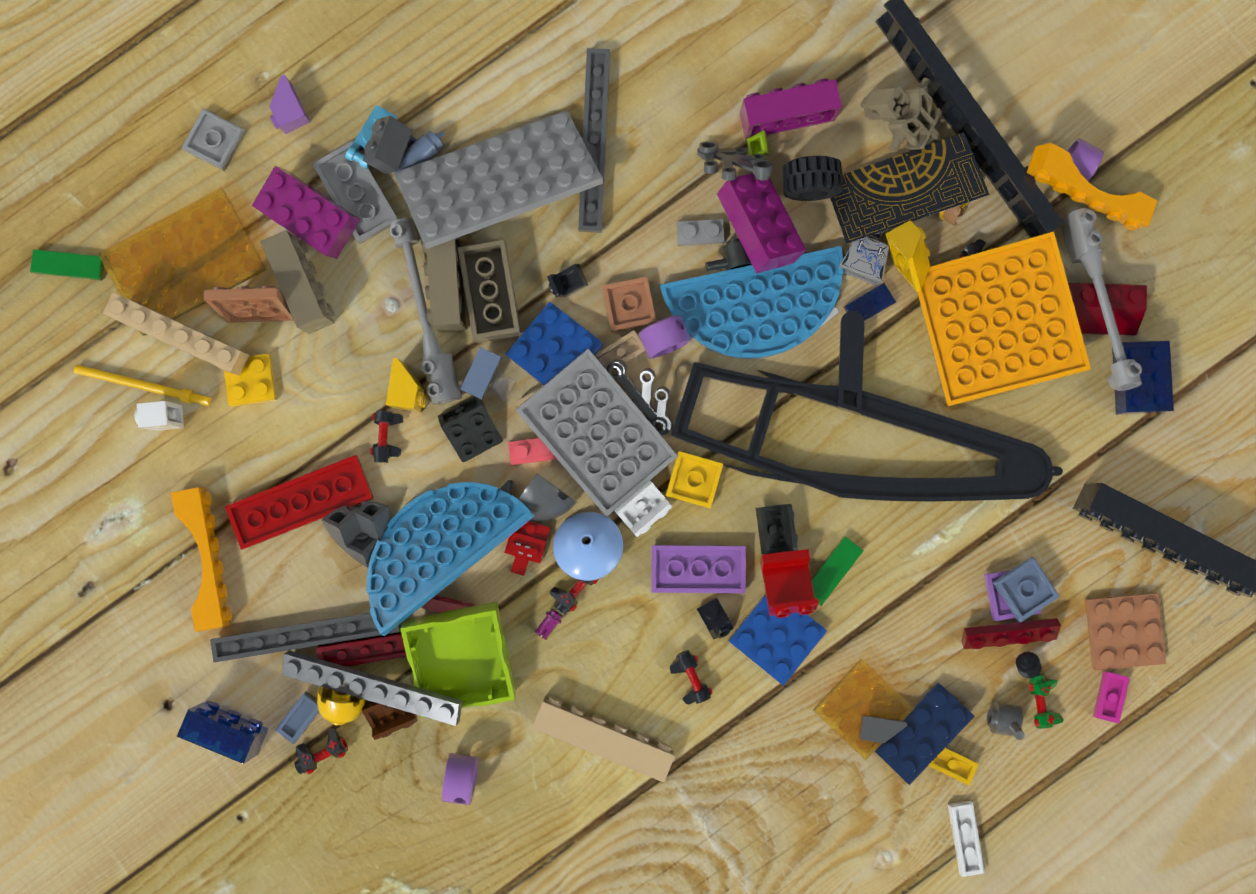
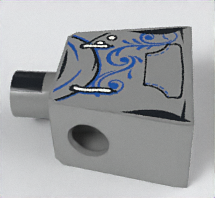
M883 232L852 242L838 268H843L844 274L878 286L883 279L889 250L887 244L880 242Z

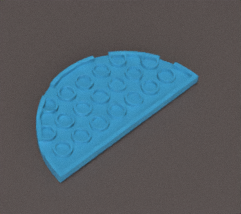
M838 246L802 254L794 264L757 274L753 266L750 265L662 284L660 289L671 315H680L690 337L699 344L717 353L736 358L754 359L770 357L786 352L803 343L819 329L830 315L839 296L843 268H838L843 260L842 247Z
M475 482L453 483L435 491L429 490L406 504L387 524L388 528L381 540H377L368 566L366 591L369 594L370 613L379 633L383 636L387 635L534 517L532 512L513 495L497 487Z

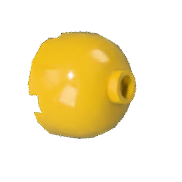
M319 687L317 693L318 711L323 718L332 724L344 725L356 719L362 712L365 699Z

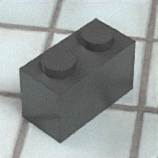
M392 116L377 119L373 124V133L365 145V155L363 157L364 162L384 174L398 171L412 133V129Z

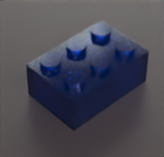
M1170 341L1122 342L1126 359H1134L1142 368V373L1140 374L1142 384L1124 391L1114 389L1116 415L1153 414L1174 411ZM1112 348L1113 364H1114V363H1116L1117 361H1116V358H1115V355H1114V351H1113V348Z
M211 701L203 702L187 710L176 737L242 764L258 755L269 729L264 727L261 721L244 719L239 712L222 710L219 708V704Z

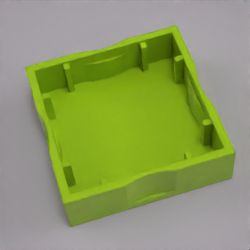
M497 601L409 618L403 621L400 630L407 660L413 671L415 687L463 700L462 708L486 706L515 700L516 686Z

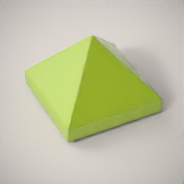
M761 131L746 139L750 155L763 154L766 156L770 154L765 131Z

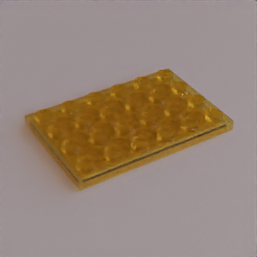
M222 188L98 254L120 296L173 320L205 304L204 290H213L214 287L232 289L267 270ZM139 331L141 335H143V336L147 335V334H145V333Z

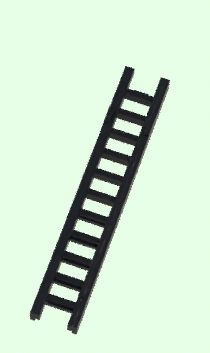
M904 0L887 1L883 5L887 12L875 21L917 81L920 84L923 78H928L932 81L928 89V94L933 99L932 102L942 111L941 114L956 135L965 133L975 160L980 165L979 167L1030 238L1050 233L1064 224L1035 183V177L1027 173L1028 166L1024 168L922 27L919 18L914 16Z

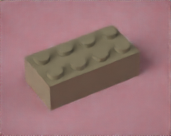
M287 230L261 240L260 242L297 328L311 334L334 324L332 316H335L331 305L329 303L326 304L324 300L325 290L321 282L317 283L314 274H317L312 261L308 262L305 253H308V250L303 240L299 241L297 235H292Z
M455 238L429 249L425 248L422 241L423 252L427 254V262H424V274L429 279V285L425 286L426 299L430 300V309H427L428 323H431L432 327L438 332L465 331L464 288L458 247H461L460 238Z
M498 240L458 247L473 340L476 343L521 336L522 332L505 241Z

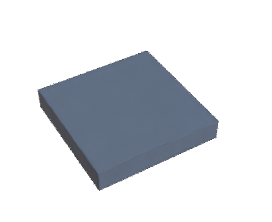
M1032 556L992 582L1018 622L1024 621L1060 597L1036 559Z

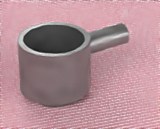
M995 702L987 713V725L990 727L991 733L1012 736L1017 740L1024 739L1022 708L1016 705Z

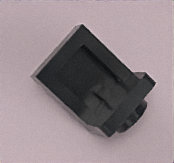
M575 264L558 274L547 276L549 289L555 297H567L588 286L580 264Z
M718 598L697 608L713 640L727 636L734 629Z

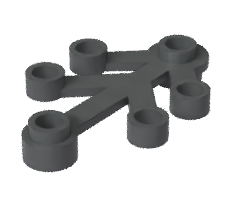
M706 141L700 143L697 149V155L705 160V173H717L718 162L714 161V159L722 161V179L731 181L736 179V169L733 168V165L753 172L758 180H768L769 176L772 175L773 164L766 161V156L763 154L748 155V149L746 148L719 149L717 143Z
M620 359L612 360L607 366V372L614 380L620 382L633 398L631 399L632 402L648 416L646 417L657 432L661 436L666 435L672 427V421L666 414L670 390L667 387L661 386L655 392V398L658 401L656 412L651 406L652 383L655 379V372L650 368L642 371L640 374V380L643 383L641 393L625 374L627 371L625 362ZM612 368H616L619 374H615ZM644 374H650L651 379H646ZM659 392H664L666 397H661ZM656 423H662L663 428L658 427Z

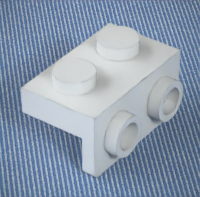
M648 481L614 511L638 537L640 534L646 533L655 521L663 518L669 509L672 508V505L655 485Z

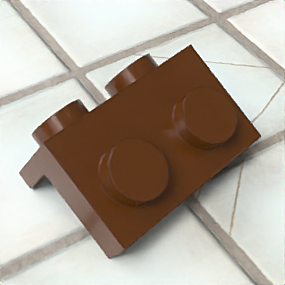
M376 702L367 703L362 709V713L372 728L374 740L388 737L393 732L402 728H409L418 721L416 714Z

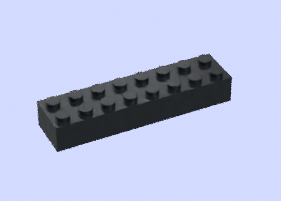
M1104 483L1084 484L1072 508L1079 512L1078 515L1088 521L1094 519L1100 522L1099 526L1111 532L1116 530L1122 533L1120 537L1133 543L1134 541L1143 544V549L1152 553L1157 551L1163 554L1162 558L1174 564L1179 562L1185 565L1183 569L1190 573L1205 575L1206 581L1215 585L1222 584L1227 587L1226 591L1234 595L1240 596L1242 594L1250 598L1256 595V560Z

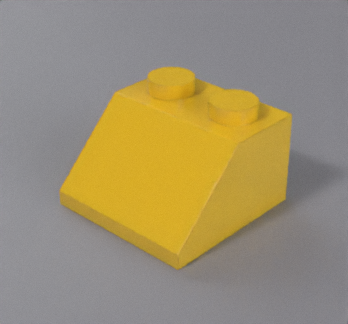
M910 220L886 233V238L895 268L913 289L919 292L930 268L928 259L930 251L924 243L926 235L920 226L916 227Z
M393 358L386 405L394 409L422 413V408L427 406L428 394H425V389L409 367L398 358Z

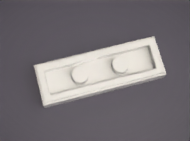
M970 800L948 804L960 876L984 874L985 870L973 802Z

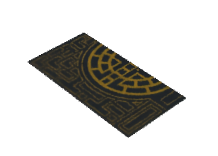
M963 132L928 144L923 149L911 150L843 174V191L830 199L846 244L901 226L910 220L913 222L989 196L990 194Z

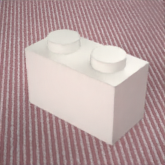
M167 401L137 404L134 417L138 428L155 431L184 428L182 405Z

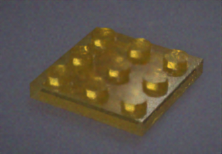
M862 659L850 669L813 709L865 760L882 743L859 739L862 715L903 721L914 710L905 699Z

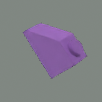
M285 74L280 76L270 104V109L273 113L270 118L276 129L280 128L285 134H288L310 123L291 82Z

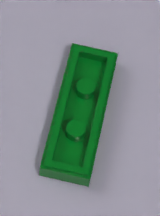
M33 249L30 272L33 274L102 281L105 258Z
M845 536L811 579L814 597L819 600L818 605L820 606L824 604L864 551Z

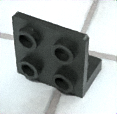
M475 396L438 415L442 430L462 462H466L503 442L500 433L485 409L483 401Z

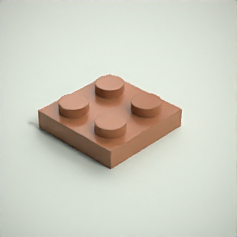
M647 277L602 286L611 332L656 322Z

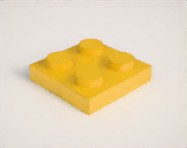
M270 354L249 356L240 376L224 370L228 406L234 407L277 400Z
M678 451V457L674 464L666 496L711 509L723 464Z

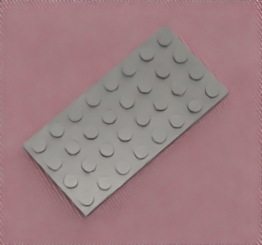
M567 110L394 173L426 249L603 184L602 176Z

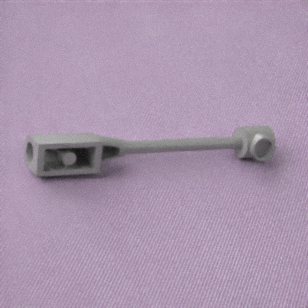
M1081 208L1069 213L1063 219L1064 224L1061 225L1072 264L1083 263L1090 278L1093 279L1117 361L1110 366L1112 373L1108 376V383L1113 389L1118 391L1133 389L1142 384L1140 379L1142 368L1134 359H1126L1102 277L1103 250L1101 242L1103 241V236L1095 227L1094 222L1097 216L1089 208Z
M413 218L395 220L391 222L390 234L394 237L395 246L404 249L423 330V363L421 368L423 373L426 374L428 383L427 393L431 397L433 405H443L462 399L452 354L443 353L434 332H432L431 323H428L427 306L413 250V245L419 242L421 236L414 224Z

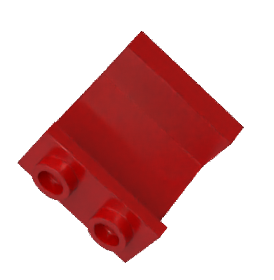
M809 549L764 554L761 556L760 565L769 616L776 615L777 618H784L789 616L790 613L797 612L800 615H808L817 609L819 600L814 597L808 566L810 560Z

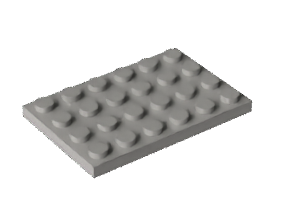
M588 348L515 409L606 517L678 457Z

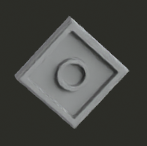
M203 108L182 149L225 171L246 131Z

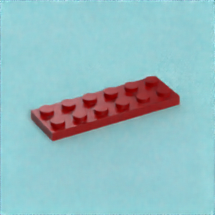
M354 455L225 506L240 549L245 550L321 520L342 506L347 505L348 508H351L362 502L374 499L359 457Z

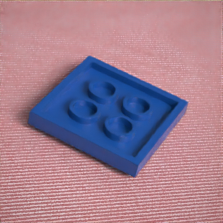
M549 302L505 355L539 383L545 385L587 348L595 356L603 346V343L553 303Z
M765 594L728 641L784 686L827 630L809 615H800L799 612L790 613L789 616L784 618H777L776 615L769 616Z

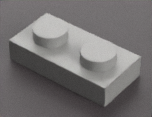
M723 219L677 222L678 246L724 244Z

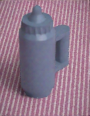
M430 131L426 135H422L418 140L410 135L407 146L412 142L414 144L404 152L398 171L433 159L443 147L441 140L445 135L444 132L440 131L434 134Z

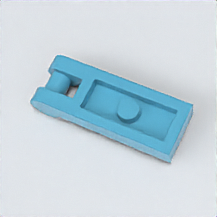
M376 105L353 144L348 148L345 158L350 161L355 160L360 163L361 167L367 169L369 164L363 161L364 155L358 151L359 149L364 151L365 145L372 136L373 124L377 119L392 116L396 119L397 116Z

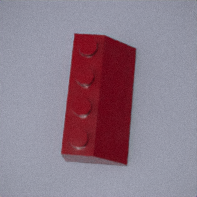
M1068 283L1081 333L1109 335L1094 283ZM1105 284L1119 335L1136 336L1147 309V285Z

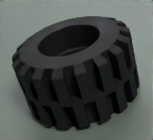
M806 156L791 160L783 165V188L786 198L797 201H816L834 197L843 191L841 161L837 158L830 156Z

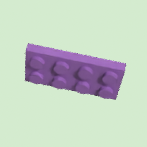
M652 545L651 592L746 593V546Z

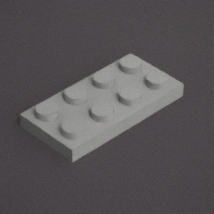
M350 141L312 163L333 201L361 219L353 231L355 239L361 244L391 227V222L398 220L369 168L365 169L360 166L359 162L355 160L350 161L345 158L348 148L353 144V141Z

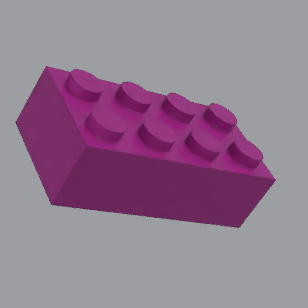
M824 78L817 80L815 84L811 85L800 83L792 86L791 89L783 90V88H776L767 94H749L746 98H743L739 114L746 140L761 131H765L766 135L833 122L842 104L836 79L829 81V79Z
M274 166L252 204L254 208L294 235H297L298 238L323 255L336 259L361 220L290 171L278 166Z
M753 173L737 176L735 180H727L718 191L717 196L756 274L794 264L807 250L770 177L768 180H758Z

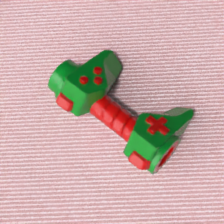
M1039 674L1029 680V691L1032 695H1035L1038 714L1034 716V724L1038 729L1051 728L1053 725L1064 721L1060 713L1047 712L1045 696H1048L1050 690L1057 685L1058 681L1055 679L1046 680L1044 679V674Z

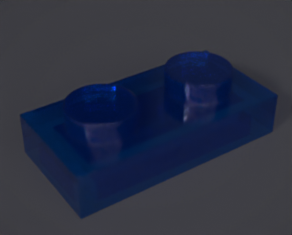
M883 283L843 308L846 313L848 311L859 312L862 314L865 322L895 304L896 301L886 284Z

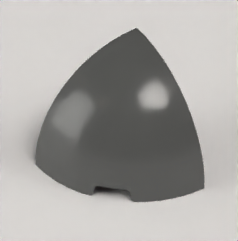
M537 473L518 499L534 515L531 519L532 521H547L558 518L567 513L577 503Z
M365 501L362 502V506L348 508L347 505L342 506L326 515L322 522L335 542L353 559L368 568L377 540H381L388 528L387 524L390 520V514L387 505Z

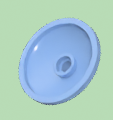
M582 512L569 517L560 525L554 537L553 553L559 567L567 575L578 580H597L611 573L620 562L623 554V539L618 526L610 518L596 512ZM585 538L591 539V542L587 545L582 543Z

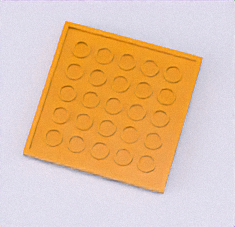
M1054 232L929 268L918 296L947 406L1091 370Z

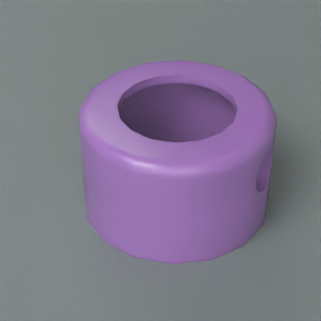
M1078 138L1068 149V152L1081 175L1089 182L1100 165L1104 152Z
M680 315L662 319L639 332V337L649 359L666 355L691 342L690 335Z
M454 753L449 754L443 782L442 802L470 805L472 803L478 772V757Z

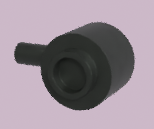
M739 238L727 241L726 245L721 248L724 259L705 263L707 271L726 268L727 271L752 265Z

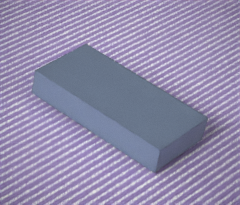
M480 347L460 390L482 400L502 357Z
M304 692L275 731L292 744H295L319 713L317 699L308 692Z

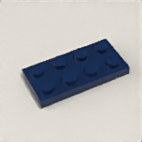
M938 682L902 720L907 722V727L885 743H880L874 751L910 786L975 716Z

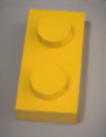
M945 748L929 767L970 786L979 764Z

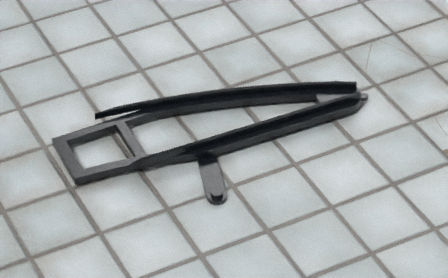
M848 311L842 316L840 321L838 386L802 383L758 370V372L766 376L760 377L694 362L671 436L773 474L723 464L725 467L751 476L804 484L839 498L909 502L1030 499L1039 496L1047 490L1053 476H1060L1063 473L1061 467L1052 466L1050 457L1042 448L1032 443L863 391L865 322L862 314L857 311ZM704 377L730 384L766 390L748 451L688 430ZM778 393H786L997 458V462L995 465V476L895 478L798 469L760 456L759 454Z

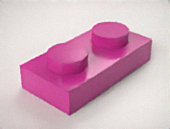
M1103 671L1093 717L1120 723L1130 677Z

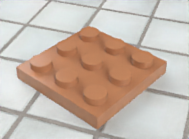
M265 285L258 289H252L247 286H239L237 289L214 287L213 290H204V300L227 323L294 321L284 296L274 286Z
M1158 593L1085 599L1093 670L1166 664Z

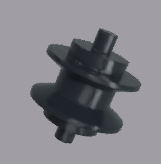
M1023 652L1016 658V667L1022 677L1034 678L1040 674L1042 666L1039 657L1035 653Z

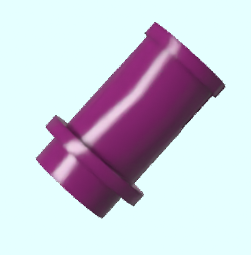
M554 609L545 613L547 616L535 630V633L538 636L542 635V638L545 640L548 639L556 625L562 622L563 616Z

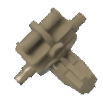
M923 78L917 89H908L905 92L900 87L877 89L863 98L860 106L864 108L865 117L870 120L883 119V121L889 122V130L893 134L889 150L897 152L904 139L907 141L905 147L908 150L923 149L926 145L939 140V130L943 126L944 120L939 118L942 113L939 108H931L933 99L928 94V89L932 83L930 79Z

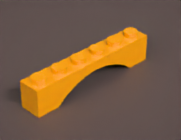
M1053 143L1035 147L1027 173L1034 176L1037 182L1049 184L1053 187L1054 191L1066 193L1071 196L1073 201L1088 205L1090 210L1105 214L1107 219L1124 224L1123 227L1128 230L1149 227L1158 202L1141 191L1119 196L1097 189L1081 175L1070 153Z
M203 487L171 492L174 514L192 533L202 560L201 586L197 599L191 608L194 630L199 632L228 626L232 619L230 607H227L226 602L228 590L222 579L224 567L218 556L220 544L214 534L216 521L210 511V505L212 504L211 494L207 491V488Z

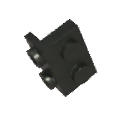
M792 504L756 508L761 555L796 551L798 549V537L795 532V514Z

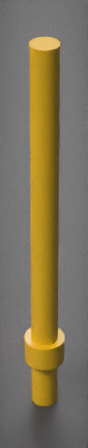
M78 364L74 367V373L177 398L180 399V402L188 404L194 402L209 406L211 403V397L196 394L193 390L171 388Z

